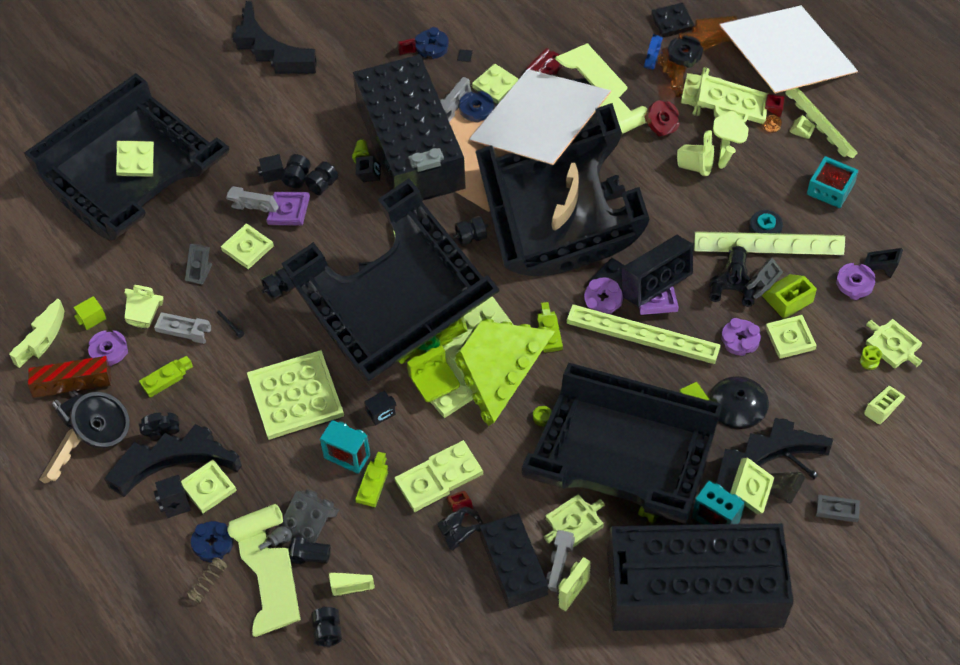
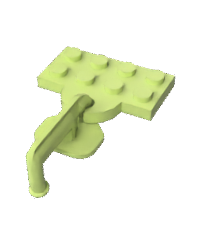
M703 74L700 79L697 105L713 109L714 111L713 132L717 137L722 138L718 166L720 169H723L736 151L735 148L730 146V141L744 143L747 139L748 127L745 125L746 121L750 120L760 124H764L766 121L767 109H765L768 93Z

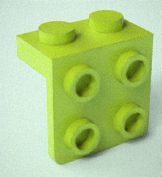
M442 345L430 349L425 354L415 356L407 362L408 375L426 402H431L460 387L459 380L446 362V353Z

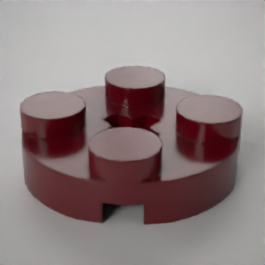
M658 100L649 106L644 117L651 130L660 137L675 132L680 123L678 122L679 112L669 101ZM662 115L665 116V122L661 119Z

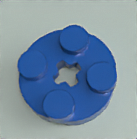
M653 34L644 68L654 70L663 37Z

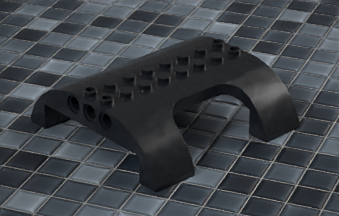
M135 73L24 152V155L42 182L68 210L95 233L112 241L144 218L146 212L142 206L177 180L200 176L225 157L230 149L218 137L208 142L151 96L148 82ZM117 141L153 142V177L117 176Z
M613 103L595 109L599 122L583 127L553 165L514 153L498 157L492 145L475 151L506 269L527 276H548L567 272L623 251L632 245L645 231L650 218L640 187L623 192L622 197L625 206L620 209H611L607 205L599 178L601 166L616 148L622 135ZM571 163H575L579 176L576 206L568 220L557 230H552V218L557 204L565 205L570 188H567V174Z
M409 178L378 199L385 216L395 232L393 247L359 272L350 276H341L335 273L328 266L324 255L314 242L281 263L293 285L319 323L350 364L368 382L500 291L488 275L483 277L424 205L420 191Z
M568 363L563 374L560 395L534 453H528L521 469L522 476L562 489L583 487L627 499L642 506L646 513L686 524L705 470L722 404Z

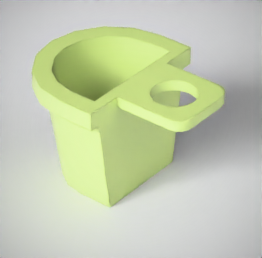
M708 130L704 133V145H684L677 150V162L679 168L700 172L702 176L710 174L714 160V145H712V131Z
M134 285L133 290L125 289L124 293L127 297L125 321L136 327L149 328L157 308L163 304V296L154 295L152 288Z

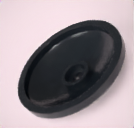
M733 376L725 378L718 382L710 393L709 401L722 404L718 421L731 428L746 429L759 424L768 412L769 399L766 391L756 381L746 377Z
M91 392L81 396L73 405L70 413L71 426L77 437L84 443L96 448H109L117 445L123 440L129 430L130 420L126 408L117 398L107 393Z

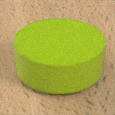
M547 406L537 407L533 411L534 423L538 426H546L552 410Z

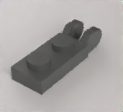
M770 258L756 272L746 287L747 289H752L756 285L759 287L753 294V297L757 299L771 288L783 271L775 260Z

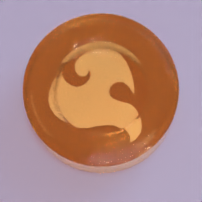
M770 115L766 117L763 127L766 131L775 133L781 129L782 121L779 117Z

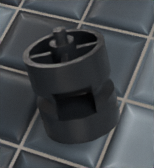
M293 154L288 159L287 167L282 173L281 180L285 185L297 189L303 186L304 178L310 170L311 162L302 155Z
M322 161L315 168V171H311L304 178V181L310 191L321 195L339 176L334 166L326 161Z
M481 216L473 217L469 223L466 221L455 223L456 234L453 237L458 238L461 246L471 244L473 239L476 241L486 239V228L489 225L484 224Z
M283 267L276 270L274 275L270 273L261 278L264 287L261 291L262 293L266 292L272 300L281 296L282 291L288 292L295 288Z
M326 606L314 610L311 613L312 626L314 628V644L329 648L342 641L341 627L339 626V610Z

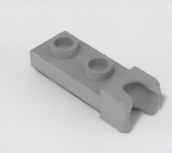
M465 77L455 85L445 100H440L449 122L455 116V111L460 105L461 97L471 92L469 79Z
M231 187L226 199L234 201L231 206L232 208L241 210L246 207L264 212H276L279 207L273 196L247 192L240 187Z
M161 312L154 328L159 333L192 339L193 342L204 344L206 343L204 332L211 331V324L208 320L196 318L195 320Z
M562 530L557 531L554 543L557 551H553L551 557L553 568L552 572L548 571L546 577L550 591H559L558 587L561 583L568 551L572 552L574 533Z

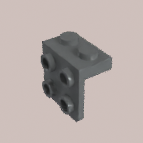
M310 489L296 491L280 526L290 529L294 537H302L309 542L316 543L327 518L336 517L339 509L334 507L332 501L318 498V494Z

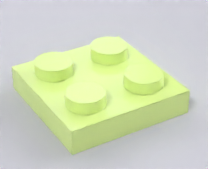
M494 64L472 83V88L478 92H486L492 97L493 102L499 104L519 79Z
M117 141L116 175L153 177V142Z
M246 223L221 246V249L224 253L249 269L274 245L270 239Z
M803 315L766 324L765 329L779 359L816 350L817 345Z
M464 440L429 457V460H431L450 491L483 475L482 468Z
M741 458L730 494L739 496L745 502L744 505L756 514H763L774 477L749 458Z
M214 460L181 481L185 492L202 513H205L237 491L234 484Z
M431 460L394 477L396 484L414 512L450 494L449 488Z
M584 557L579 563L576 562L573 565L570 576L567 579L564 578L559 584V608L567 611L589 581L591 561Z

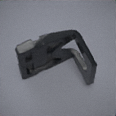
M463 507L448 515L446 519L443 518L437 525L442 535L445 536L444 539L449 549L455 550L475 531L480 532V525L484 523L476 510ZM467 513L473 516L479 524L469 527L462 526L464 515Z

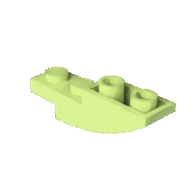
M56 299L40 316L35 318L31 324L34 331L29 333L9 354L14 365L20 368L33 355L39 359L55 339L65 312L59 299Z

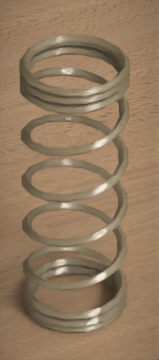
M217 557L213 558V564L208 565L210 571H203L205 578L200 577L212 585L214 583L208 580L204 573L209 572L217 578L219 576L213 573L209 566H216L223 572L227 568V564ZM198 578L199 584L193 585L194 591L189 590L187 592V595L197 603H201V598L204 597L195 590V585L209 592L200 583V578Z

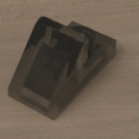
M802 472L771 473L770 475L774 477L769 494L787 503H792L806 477Z

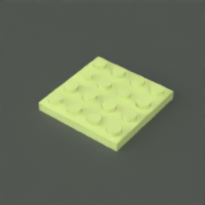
M321 350L247 372L268 440L344 417L343 409Z

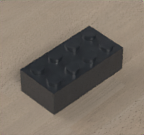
M675 235L623 266V298L640 307L692 275L693 243L679 235Z
M519 513L480 525V538L508 609L548 596V583Z

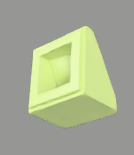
M802 115L794 121L789 132L809 139L815 125Z

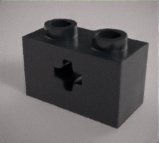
M179 474L155 482L157 490L153 492L160 511H165L167 518L191 511Z

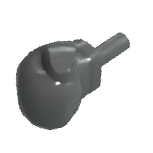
M285 526L276 527L267 536L268 541L259 545L258 548L262 550L269 545L276 546L280 543L289 542L292 539L291 530Z

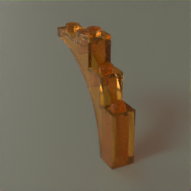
M737 17L696 19L692 32L680 33L678 39L682 38V36L694 37L700 41L703 51L717 44L732 41L719 25L735 21ZM668 47L661 48V55H658V64L662 66L663 72H668V77L672 79L671 90L675 92V96L682 97L684 89L683 76L687 67L671 62L668 58Z

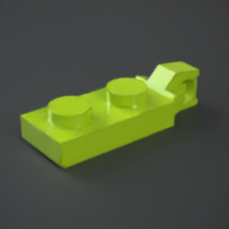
M548 302L541 303V313L538 314L537 321L538 327H548L549 330L555 331L543 351L546 353L563 350L555 311L550 312Z
M188 356L174 360L139 380V383L147 395L153 397L183 379L186 371L193 367L192 362Z
M378 452L375 462L370 461L356 496V503L376 507L388 474V465H385L387 460L385 457L386 453Z

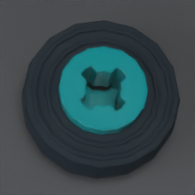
M760 210L751 217L749 228L751 233L781 234L783 222L777 213L770 210Z

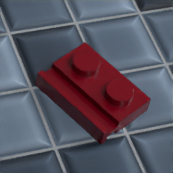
M546 48L526 70L529 69L554 76L563 65L556 60L559 54L554 51L551 52Z

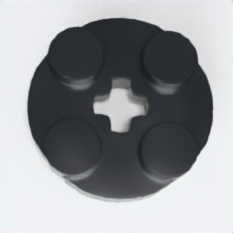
M682 36L680 39L676 37L669 43L668 58L671 62L691 68L702 58L703 47H701L700 41L694 37Z
M161 412L149 414L141 419L139 431L142 435L150 437V440L156 441L164 433L168 435L179 433V418L176 414L169 412L168 416H162Z

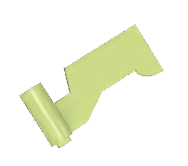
M588 43L556 57V60L561 65L570 69L576 68L592 86L612 91L601 106L613 103L622 134L647 123L644 117L648 109L640 106L631 111L620 100V97L628 87Z
M276 504L229 522L227 527L230 537L239 543L242 560L258 576L263 610L254 619V637L301 620L288 549L266 547L260 550L258 548L259 545L267 541L265 530L283 523L281 510Z

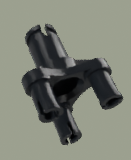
M733 246V251L729 249L727 265L724 267L723 272L710 279L709 298L713 302H718L721 300L722 290H737L743 293L742 304L746 307H751L752 304L754 305L753 294L757 291V285L752 289H747L746 287L747 283L751 281L747 275L748 270L746 268L747 251L744 247Z

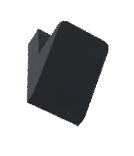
M897 248L868 252L864 265L868 266L872 271L883 269L888 277L891 278L899 265L903 249Z

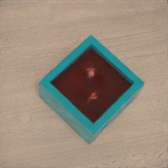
M825 156L809 182L807 195L841 208L855 185L859 170Z
M331 420L320 438L324 459L359 474L370 457L368 436L362 430H354L343 422Z
M708 481L695 499L692 518L703 525L739 524L745 502L739 496L725 491L721 485Z

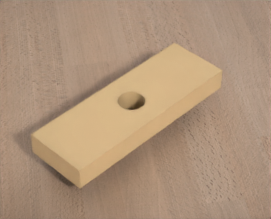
M73 429L67 432L39 480L43 483L58 479L61 474L59 469L71 457L69 452L80 442Z

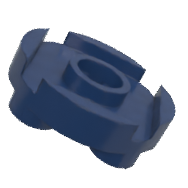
M432 27L415 37L416 51L424 58H427V56H432V59L440 58L448 51L449 39L444 32L439 31L436 27Z
M479 91V93L468 92L461 97L459 102L461 115L469 121H483L494 110L492 97L483 91Z
M216 521L197 525L191 537V547L195 555L205 562H212L214 557L223 559V556L227 552L229 553L233 547V538L228 533V526L225 523ZM211 538L217 540L213 545H209V542H207Z

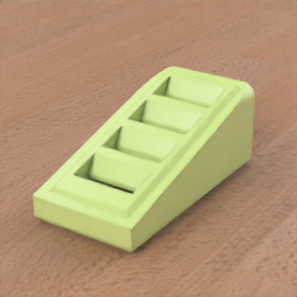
M888 386L867 405L864 414L880 425L905 399V395Z
M329 573L333 596L374 589L372 575Z

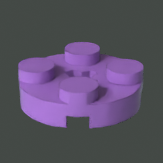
M849 263L839 270L836 285L842 293L853 300H857L860 297L869 295L873 291L875 274L866 265L860 264L858 266L854 265V263ZM852 278H854L855 280L859 279V283L853 282Z
M598 278L589 283L584 299L589 309L612 314L621 306L623 293L618 283L614 280ZM604 292L606 293V295H609V297L605 298L604 301H601V298L599 297V295H601Z
M733 318L723 328L721 336L726 350L739 356L756 351L761 339L760 328L757 325L739 318ZM737 335H743L745 338L739 340Z
M105 330L95 334L90 339L88 353L90 358L107 356L111 367L128 354L126 340L120 332L112 330L113 332H107ZM105 346H112L110 350L105 351Z

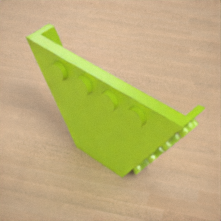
M483 319L475 325L455 354V362L458 368L462 370L464 381L470 387L473 393L472 398L475 404L479 406L481 417L488 426L496 421L555 331L549 330L548 327L531 328V325L528 324L512 325L511 322L507 321L496 323L492 319Z

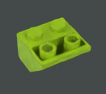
M789 274L774 283L761 296L783 319H786L813 303L817 289L805 276Z

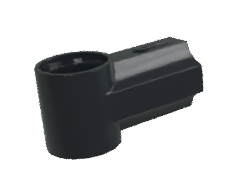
M293 537L289 547L290 562L303 564L305 561L328 564L331 546L329 544L312 543L302 537Z

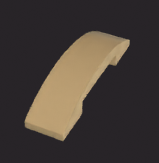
M571 163L567 174V188H570L565 205L557 204L552 218V230L560 228L571 216L576 206L579 176L575 163Z

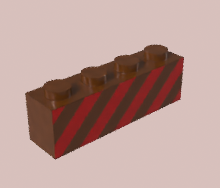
M107 356L32 367L28 371V386L33 398L73 392L72 390L79 391L111 386V369Z

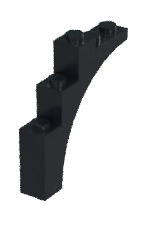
M246 1L245 8H242L244 20H241V25H236V32L233 33V43H236L237 50L252 49V55H255L256 62H271V67H274L275 74L316 73L317 58L315 49L289 46L269 36L255 20L253 2Z
M775 418L770 438L762 434L750 433L745 453L736 449H725L717 484L721 485L725 491L731 492L741 458H749L760 467L768 461L784 456V450H789L791 454L816 453L829 455L833 439L825 435L808 433L804 430L793 429L795 422L784 418Z
M195 424L182 441L175 435L170 436L164 433L152 449L144 444L139 445L134 442L104 479L109 489L125 497L137 484L148 476L178 464L193 462L209 463L214 460L217 465L236 472L239 471L242 465L240 456L235 451H228L219 442L214 441L210 429Z

